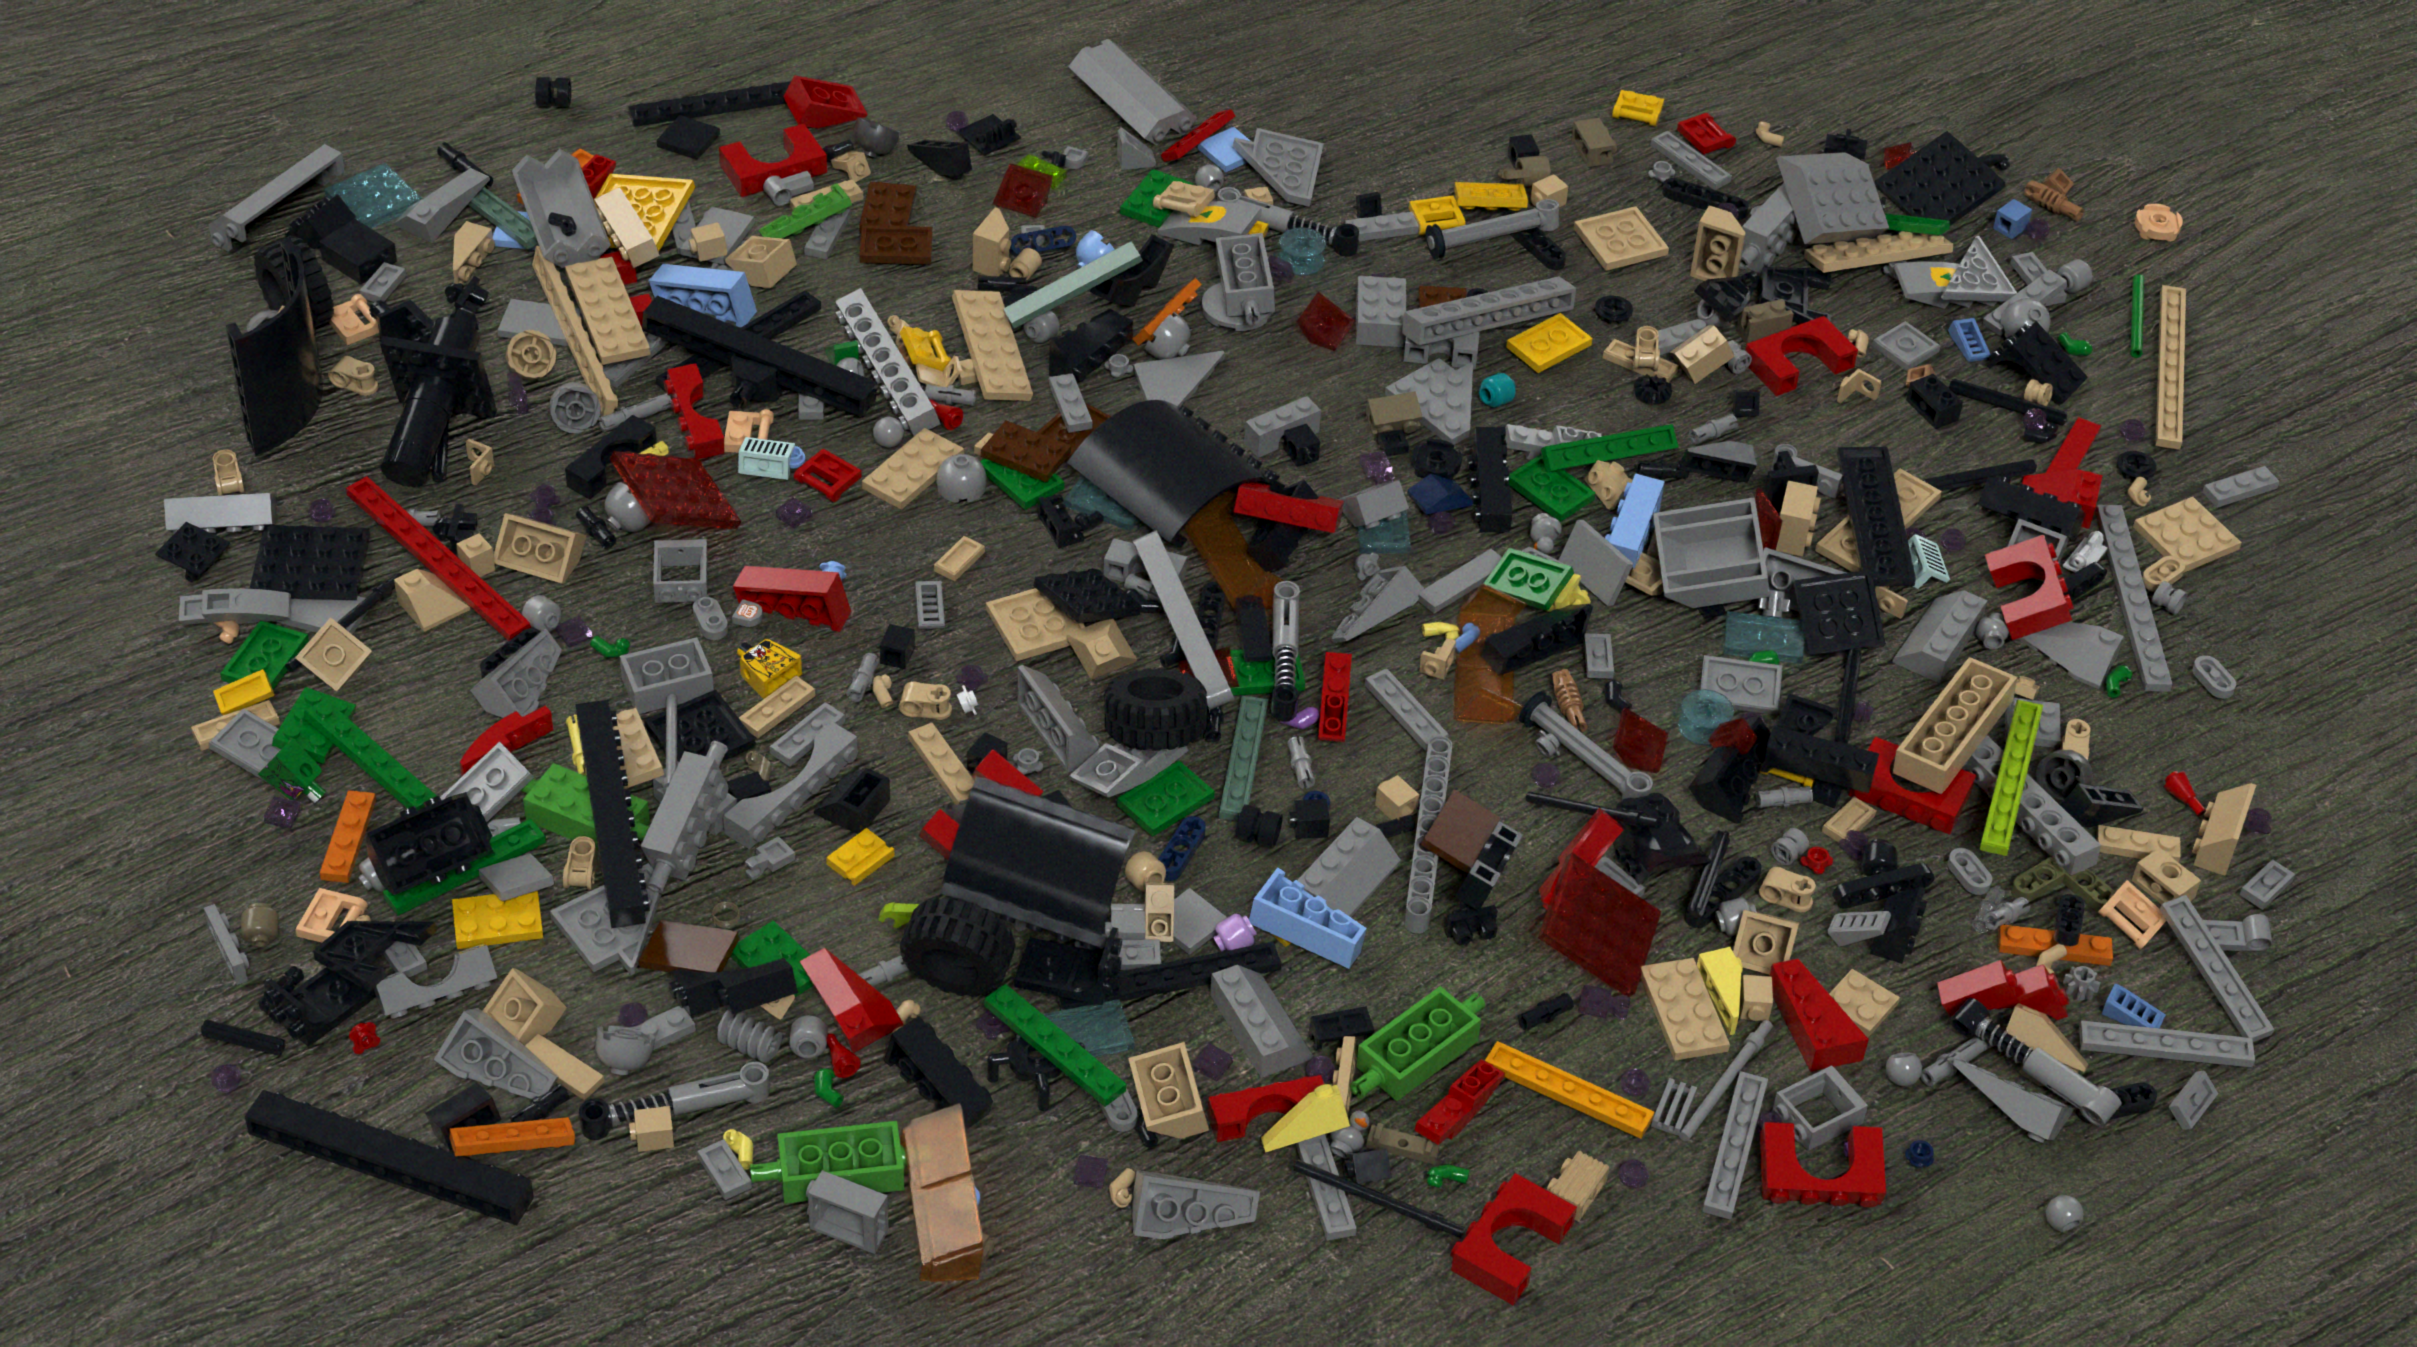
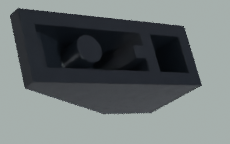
M922 140L907 145L909 151L940 175H949L951 179L964 177V173L972 171L968 143Z
M1724 441L1687 448L1678 465V469L1748 483L1757 463L1753 445L1735 441Z
M1246 595L1243 598H1236V629L1245 662L1271 661L1269 634L1262 597Z
M2077 784L2060 804L2082 827L2089 828L2135 815L2144 810L2130 790Z

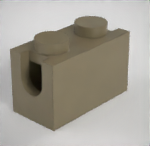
M1600 118L1575 121L1571 140L1587 167L1613 163L1612 154L1617 152V145L1615 140H1612L1608 128L1603 125Z
M1783 299L1744 307V311L1738 318L1736 331L1743 341L1748 344L1791 328L1794 313L1791 310L1786 311V302Z
M1416 391L1368 399L1365 412L1372 437L1378 436L1380 432L1402 429L1405 433H1411L1420 429L1419 420H1422L1423 416Z

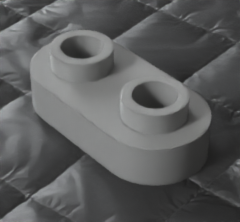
M711 597L697 599L693 603V616L702 635L710 640L724 638L728 633V622L718 601Z
M2205 655L2197 657L2192 668L2195 677L2213 696L2222 699L2231 697L2236 687L2235 679L2215 658Z
M1965 848L1954 849L1950 853L1947 863L1950 871L1968 892L1975 895L1987 893L1992 883L1990 872L1972 851Z
M1127 1088L1125 1093L1106 1107L1099 1103L1112 1129L1125 1132L1135 1127L1137 1109Z

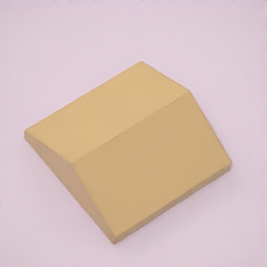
M1642 552L1636 567L1631 568L1625 582L1651 596L1661 595L1664 588L1660 561Z
M330 617L295 659L338 692L357 674L373 651Z

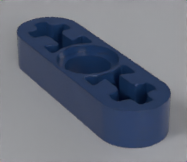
M1059 226L1017 234L1011 239L1009 252L1014 257H1017L1021 252L1019 248H1015L1017 241H1020V244H1027L1030 241L1029 238H1031V245L1025 246L1023 249L1031 248L1032 246L1033 250L1039 254L1068 249L1076 240V232L1070 226ZM1063 232L1066 236H1070L1067 243H1065L1064 239L1056 240L1054 245V238H1059ZM1038 236H1045L1049 242L1048 246L1044 248L1038 246L1036 238Z
M1196 816L1185 818L1158 858L1166 869L1164 880L1173 881L1178 879L1205 838L1206 824L1203 819ZM1193 830V832L1191 833V837H1189V831ZM1185 845L1189 849L1185 852H1179L1174 847ZM1173 859L1175 861L1174 866L1168 868L1171 865Z

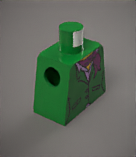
M294 738L258 773L262 779L292 801L303 792L310 800L316 803L326 792L315 781L322 772V768Z

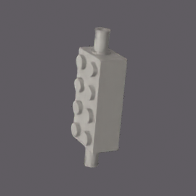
M1785 183L1742 226L1746 234L1740 269L1748 268L1760 274L1762 268L1770 267L1774 258L1782 254L1785 246L1788 243H1792L1796 234L1800 231Z
M1263 233L1215 238L1217 265L1227 317L1245 315L1248 324L1253 325L1252 318H1254L1255 324H1258L1261 321L1260 314L1275 312L1274 286Z
M712 741L706 756L684 751L641 844L644 854L654 869L646 886L654 892L662 893L664 891L669 876L686 880L689 871H692L695 867L696 855L700 847H703L706 842L707 831L717 818V809L721 800H724L727 796L728 784L719 766L728 748L721 742Z

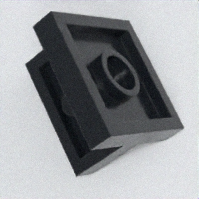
M1788 451L1778 452L1777 461L1773 466L1774 471H1768L1761 505L1764 515L1781 512L1788 481L1816 486L1819 474L1817 466L1796 467Z

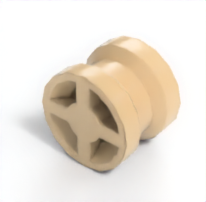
M2031 379L2025 389L2024 400L2047 406L2052 396L2053 387L2049 383L2040 384L2038 380Z

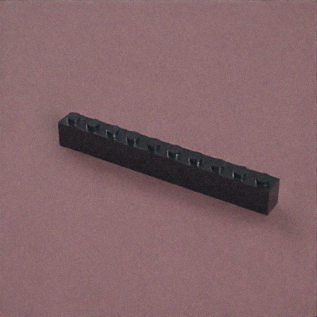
M658 295L643 311L642 330L728 365H731V357L734 355L777 368L779 385L862 418L876 400L877 382Z
M608 700L575 704L611 928L645 924V912L650 911L648 894L642 895L641 891L646 890L644 873L638 874V869H642L641 853L634 851V848H639L637 831L631 832L630 828L635 827L633 810H627V807L632 806L630 790H624V786H628L626 770H620V766H625L623 750H617V746H621L619 730H613V727L618 726L616 710L610 711Z
M262 1090L245 1115L249 1135L516 1226L534 1199L532 1182L523 1175L508 1173L494 1165H485L473 1161L467 1156H455L443 1148L432 1147L420 1143L414 1138H405L393 1134L387 1129H378L366 1125L360 1120H352L340 1116L334 1111H325L313 1107L307 1102L289 1099L280 1093Z

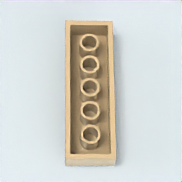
M1969 657L1896 750L1893 773L1942 794L2012 703L2018 677Z

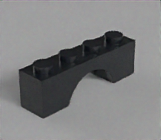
M631 415L565 468L567 487L589 500L607 486L605 467L609 463L620 458H634L635 455L649 447L654 448L653 445L657 443L656 427Z
M1499 821L1455 897L1461 900L1464 905L1479 911L1523 834Z

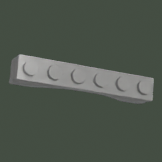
M831 722L814 737V748L811 758L798 776L785 786L771 793L739 801L723 815L724 833L749 850L756 843L763 841L772 829L781 825L788 815L794 810H798L804 801L812 794H816L827 781L835 778L843 767L856 759L858 755L857 736Z

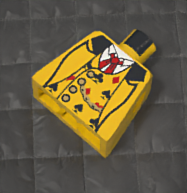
M770 639L763 640L755 647L744 642L737 650V655L741 657V676L763 699L793 677L802 675L801 655Z

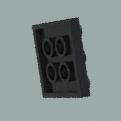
M1092 568L1088 569V571L1080 572L1069 571L1063 574L1050 573L1046 576L1035 577L1033 584L1037 590L1077 623L1138 616L1142 608L1131 595L1125 593L1115 582L1109 580L1098 569Z
M1871 570L1794 581L1807 657L1848 652L1850 649L1863 650L1885 646L1884 632Z
M716 689L677 706L678 762H680L684 751L706 756L712 741H718L727 746L728 750L722 761L756 747L755 738ZM666 711L645 719L644 723L647 731L666 754Z

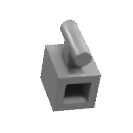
M1111 903V922H1105V934L1109 938L1112 927L1119 928L1118 938L1123 940H1145V904Z

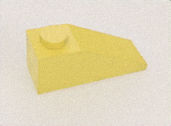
M1731 947L1701 953L1697 962L1701 977L1728 1034L1734 1035L1739 1018L1741 973L1743 971L1741 960L1734 955Z
M1325 1084L1317 1087L1314 1092L1308 1093L1261 1137L1265 1153L1349 1127L1350 1123L1338 1086Z

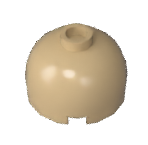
M525 330L515 335L506 347L505 360L510 371L520 379L530 381L540 379L549 373L556 362V350L553 348L550 338L536 330Z

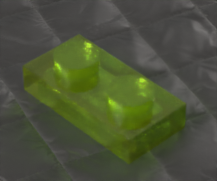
M1031 154L1026 155L1015 166V173L1053 190L1067 178V170Z

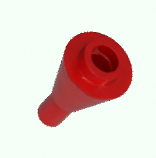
M929 399L938 419L946 429L954 430L960 426L964 416L961 408L938 404Z
M2174 771L2165 778L2166 784L2163 788L2183 803L2188 804L2197 816L2202 815L2206 811L2196 798V794L2185 771L2180 773Z
M828 1034L827 1045L830 1049L835 1075L839 1078H847L854 1075L860 1068V1058L840 1044L834 1034Z

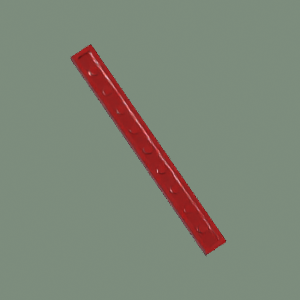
M368 476L346 488V494L508 641L523 630L531 628L530 622Z

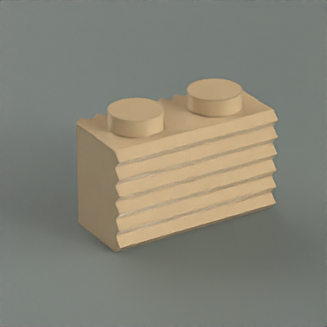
M1578 1151L1573 1159L1567 1158L1560 1170L1562 1175L1559 1179L1553 1178L1550 1181L1547 1191L1577 1206L1575 1220L1580 1222L1589 1206L1606 1184L1609 1166L1607 1164L1604 1165L1603 1162H1599L1597 1159H1593L1592 1156L1588 1157L1587 1154Z

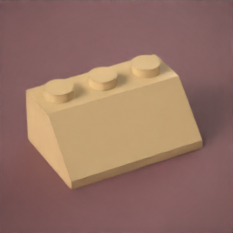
M1708 206L1699 221L1690 272L1691 277L1706 281L1707 279L1738 276L1746 233L1731 212Z
M505 513L493 555L494 563L564 584L580 561L587 535L523 516Z
M2250 783L2219 792L2215 803L2209 801L2204 815L2209 820L2202 821L2198 833L2203 838H2196L2192 853L2197 855L2194 866L2224 876L2226 875L2256 788L2255 784Z
M1185 1042L1128 1058L1148 1131L1180 1139L1209 1131Z

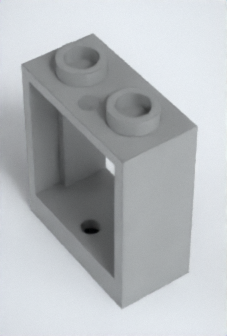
M707 539L654 541L653 586L655 603L695 602L702 597H708ZM700 565V580L662 581V566Z
M1831 1065L1777 1092L1772 1111L1780 1122L1794 1123L1795 1140L1800 1142L1809 1151L1851 1130L1853 1126L1863 1124L1868 1105ZM1823 1093L1841 1115L1813 1128L1795 1106Z
M822 1170L816 1181L812 1180L806 1190L809 1204L807 1215H809L810 1229L875 1254L888 1233L887 1195Z

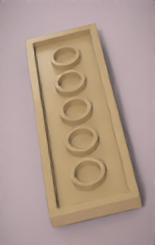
M1903 231L1899 235H1879L1875 239L1858 238L1855 242L1849 243L1838 241L1830 246L1814 245L1813 248L1804 249V258L1825 273L1952 253L1953 243L1942 235Z
M600 258L598 260L565 266V274L602 365L650 355L649 344L613 258Z
M954 290L952 299L984 399L1031 401L1033 392L1009 319L1003 310L1005 307L1000 292Z
M1900 468L1894 473V479L1905 530H1907L1940 499L1942 491ZM1848 515L1817 543L1815 551L1851 572H1858L1860 568L1850 517Z

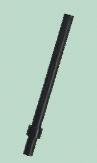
M397 572L385 583L381 582L373 589L372 594L337 623L346 629L376 603L387 599L392 594V590L395 589L394 579L402 576V574ZM294 657L285 664V667L289 672H294L302 663Z
M1528 792L1526 794L1527 802L1588 815H1594L1601 808L1615 820L1627 822L1632 827L1641 828L1646 826L1659 829L1662 825L1661 818L1645 815L1642 811L1631 810L1628 812L1535 792Z
M1297 1160L1293 1171L1427 1224L1426 1228L1437 1232L1439 1229L1461 1238L1465 1229L1464 1226L1444 1219V1215L1435 1211L1429 1213L1301 1160Z

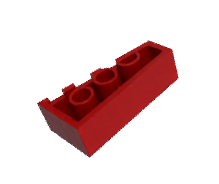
M744 566L733 585L739 604L742 599L759 604L765 613L772 614L773 611H776L788 619L794 620L796 617L807 619L810 625L818 627L821 623L831 626V630L837 632L842 630L852 612L839 572Z
M1799 959L1772 964L1769 977H1772L1773 999L1810 1072L1822 1070L1831 1065L1836 1067L1863 1061L1869 1039Z

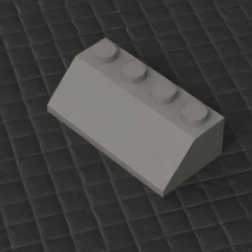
M260 493L164 499L166 530H173L174 534L185 522L210 533H216V528L226 527V532H241L242 526H253V531L263 530L264 525H275L276 494Z
M1764 548L1769 590L1785 592L1784 599L1790 600L1789 609L1799 612L1793 584L1795 580L1846 573L1776 550Z
M1964 590L1936 598L1897 652L1892 662L1940 683L1975 633L1979 620L1984 616L1988 600Z
M1024 665L1018 666L1017 704L1067 773L1075 771L1099 749L1096 737L1089 734L1084 721L1075 715L1070 702L1064 700L1058 686L1055 683L1052 684L1047 675Z
M1356 817L1297 881L1305 886L1304 890L1313 897L1319 895L1325 899L1327 906L1332 910L1339 909L1349 917H1352L1398 867L1401 860L1379 828Z
M1239 965L1212 973L1210 996L1261 1078L1313 1059L1312 1053L1262 974Z

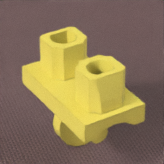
M1574 574L1547 612H1552L1555 609H1561L1568 605L1590 604L1588 592L1581 590L1578 585L1581 575Z

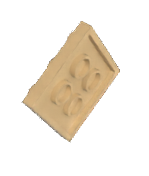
M1636 206L1574 222V230L1605 271L1668 255L1669 247Z
M2194 497L2136 519L2133 528L2163 557L2175 556L2181 559L2185 564L2184 572L2240 549L2242 543Z
M1036 588L986 602L988 615L1016 661L1070 646L1066 638L1067 634L1085 628L1083 623L1074 621Z

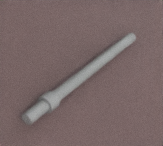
M669 694L666 697V777L663 779L664 793L677 769V696L674 694Z
M1763 1020L1756 1031L1748 1035L1742 1050L1679 1133L1680 1139L1689 1141L1752 1054L1760 1050L1764 1044V1038L1773 1027L1770 1021Z

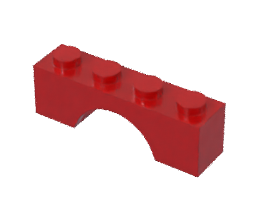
M697 364L667 369V380H664L666 394H671L672 396L671 406L674 414L678 413L679 429L686 434L685 444L687 450L692 451L695 460L724 454V436L718 420L701 416L692 408L698 400L703 398V380Z
M1306 1076L1297 1080L1276 1082L1267 1086L1251 1087L1241 1091L1220 1093L1208 1097L1207 1116L1216 1142L1245 1137L1249 1123L1261 1114L1269 1112L1287 1114L1308 1093L1314 1092L1321 1085H1325L1322 1076Z

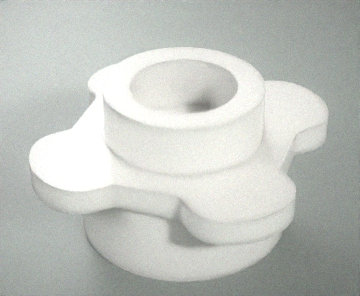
M963 685L964 691L957 694L965 714L973 711L974 715H977L974 708L979 705L973 691L967 692Z

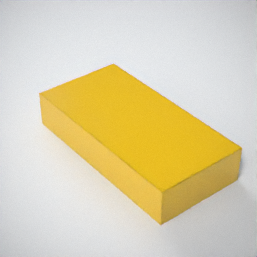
M264 669L213 691L223 716L275 696Z

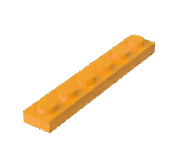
M1499 1041L1495 1043L1485 1059L1486 1062L1503 1071L1505 1078L1642 1139L1653 1120L1654 1111Z

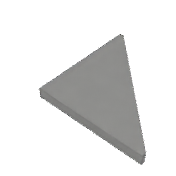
M1976 236L1941 298L1943 300L2006 302L2017 292L1980 236Z
M1224 351L1133 364V372L1144 400H1164L1180 407L1185 400H1189L1197 391L1200 383L1212 374L1215 366L1224 360Z

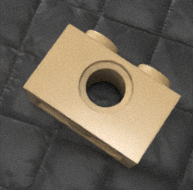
M2160 848L2137 863L2132 878L2136 885L2161 904L2184 895L2192 901L2196 897L2201 882L2192 872Z

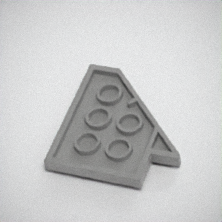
M1260 128L1256 130L1254 142L1234 138V149L1287 202L1310 207L1324 143Z
M1438 358L1385 388L1386 396L1416 391L1423 416L1419 422L1442 440L1455 445L1469 437L1473 364L1471 362L1454 370Z
M647 863L642 866V869H638V874L644 873L645 883H647L654 869ZM604 885L551 910L550 915L557 927L593 972L619 960L629 974L633 975L636 972L638 960L642 954L662 893L654 892L647 888V886L646 890H641L642 895L648 894L650 911L645 912V924L611 928Z

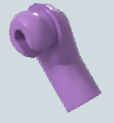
M1308 707L1297 713L1293 720L1280 721V723L1299 729H1306L1318 721L1320 713L1317 708Z

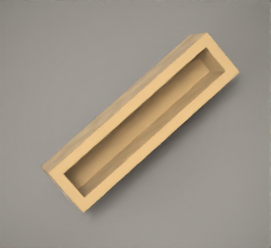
M620 187L594 199L604 229L608 236L610 235L615 247L619 249L624 261L629 260L633 268L660 256L651 234Z

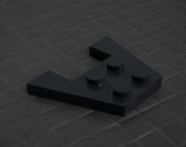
M1763 267L1760 273L1759 304L1783 299L1786 302V311L1791 310L1794 313L1793 320L1801 324L1825 316L1831 322V314L1808 309V286L1828 290L1831 283V272L1823 273L1818 268Z
M347 921L313 950L315 961L369 992L386 977L385 968L370 964L396 941L421 946L436 932L435 922Z

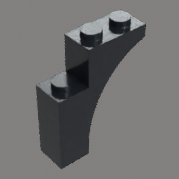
M1151 234L1139 251L1142 262L1091 288L1090 292L1109 302L1134 307L1144 285L1157 287L1175 244Z
M785 958L750 968L725 972H694L682 968L670 972L672 982L669 983L670 993L673 999H677L680 1008H685L691 1016L721 1006H725L731 1014H735L798 993L793 968Z

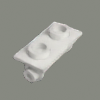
M2100 531L2091 532L2088 538L2085 537L2063 564V567L2076 573L2087 565L2098 562L2108 549V547L2102 545L2103 534Z

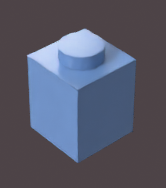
M2015 199L2011 200L1997 210L1993 229L2013 239L2028 228L2032 209Z

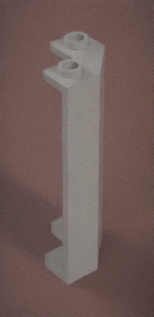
M1109 39L1101 41V45L1094 48L1088 46L1081 49L1068 66L1144 139L1155 145H1158L1165 138L1171 128L1184 135L1197 119L1186 106L1121 46Z
M324 144L210 223L209 229L212 243L229 252L233 249L231 238H235L240 242L247 240L246 224L307 181L312 179L324 186L330 182L329 172L337 176L344 173L342 153Z
M559 149L546 164L526 155L514 167L512 173L545 259L563 268L576 263L597 260L611 246L576 157ZM554 212L571 216L577 226L576 232L570 236L563 234L560 226L548 223L549 214Z

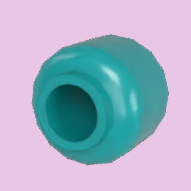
M1497 373L1482 381L1479 395L1485 404L1492 408H1497L1514 399L1516 386L1510 376L1505 373Z

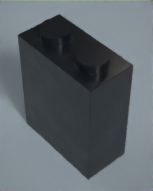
M356 219L319 241L322 260L359 284L368 281L384 262L392 265L397 262L395 243Z

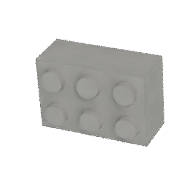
M1358 276L1356 345L1404 347L1405 335L1402 334L1404 312L1406 311V279Z
M697 637L619 656L622 681L632 706L637 709L638 714L666 708V697L669 694L677 696L678 705L714 690L713 674Z

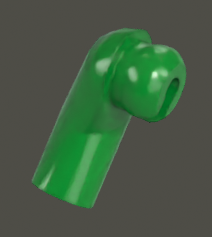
M595 636L591 640L590 646L604 657L609 658L628 654L630 642L625 638H618L616 644H609L601 637Z
M1773 650L1754 652L1748 660L1775 665L1780 663L1778 654Z
M2118 665L2106 676V688L2109 697H2118L2121 693L2119 682H2128L2127 678H2132V670L2128 669V666Z
M821 1068L814 1076L815 1094L837 1108L842 1104L844 1096L832 1088V1078L835 1077V1073L832 1069Z

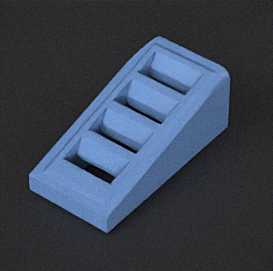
M1975 318L1953 321L1948 329L1949 334L1967 361L1974 362L1990 359L1989 356L1991 354Z
M2114 984L2102 1012V1015L2125 1025L2159 1029L2166 1014L2118 984ZM2148 1017L2154 1019L2152 1024L2147 1022Z

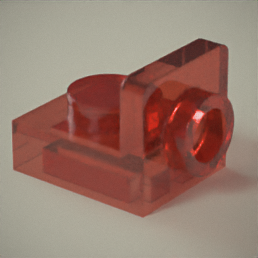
M1911 142L1885 148L1884 164L1886 169L1894 168L1918 150L1913 149Z
M1743 717L1719 724L1708 741L1713 748L1724 745L1729 747L1735 744L1741 754H1746L1757 740V736Z

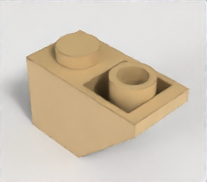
M1145 882V940L1160 939V942H1173L1174 883Z

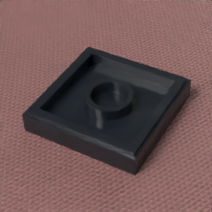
M679 115L657 139V147L698 160L720 135V128Z

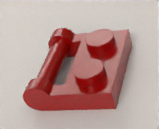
M1703 113L1678 122L1677 131L1703 155L1723 147L1729 149L1736 143V138L1732 134L1726 133L1714 122L1713 117L1709 113Z
M825 449L820 450L794 473L795 481L801 484L806 483L825 494L826 498L832 502H837L844 491L862 478L861 469ZM813 472L834 485L829 486L810 474Z

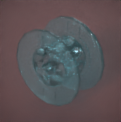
M1300 227L1287 230L1281 235L1279 243L1282 251L1279 254L1278 262L1285 271L1303 276L1317 273L1323 268L1325 260L1322 252L1325 250L1326 241L1321 233L1310 228Z
M1706 689L1695 690L1687 694L1682 700L1681 710L1683 713L1679 717L1678 728L1687 740L1697 745H1717L1721 743L1730 730L1729 722L1733 718L1734 707L1731 701L1719 692Z

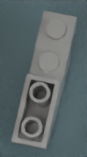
M1507 424L1505 427L1507 448L1525 451L1526 459L1529 460L1542 454L1541 448L1545 446L1602 436L1601 433L1558 425L1555 426L1553 432Z
M262 589L202 590V595L180 596L179 622L182 625L235 620L237 624L255 623L260 620L265 622L290 619L291 595L287 592Z

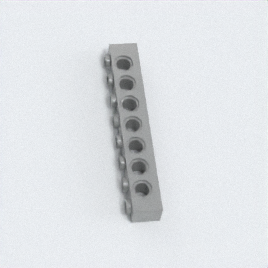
M1558 276L1405 311L1402 334L1416 344L1423 345L1574 309L1576 287Z
M860 288L836 300L835 302L839 310L835 313L841 325L846 323L844 328L850 340L855 338V341L857 340L859 355L864 353L862 359L868 370L873 368L871 374L877 385L882 383L880 389L886 400L891 398L892 401L889 404L895 415L900 413L901 416L898 418L904 430L909 429L912 435L915 436L923 428L930 430L940 425L933 405L862 289Z
M1986 735L1961 769L1976 774L1974 783H1977L1992 799L2004 751ZM2027 774L2016 823L2043 850L2052 856L2057 864L2069 875H2074L2096 865L2101 844Z

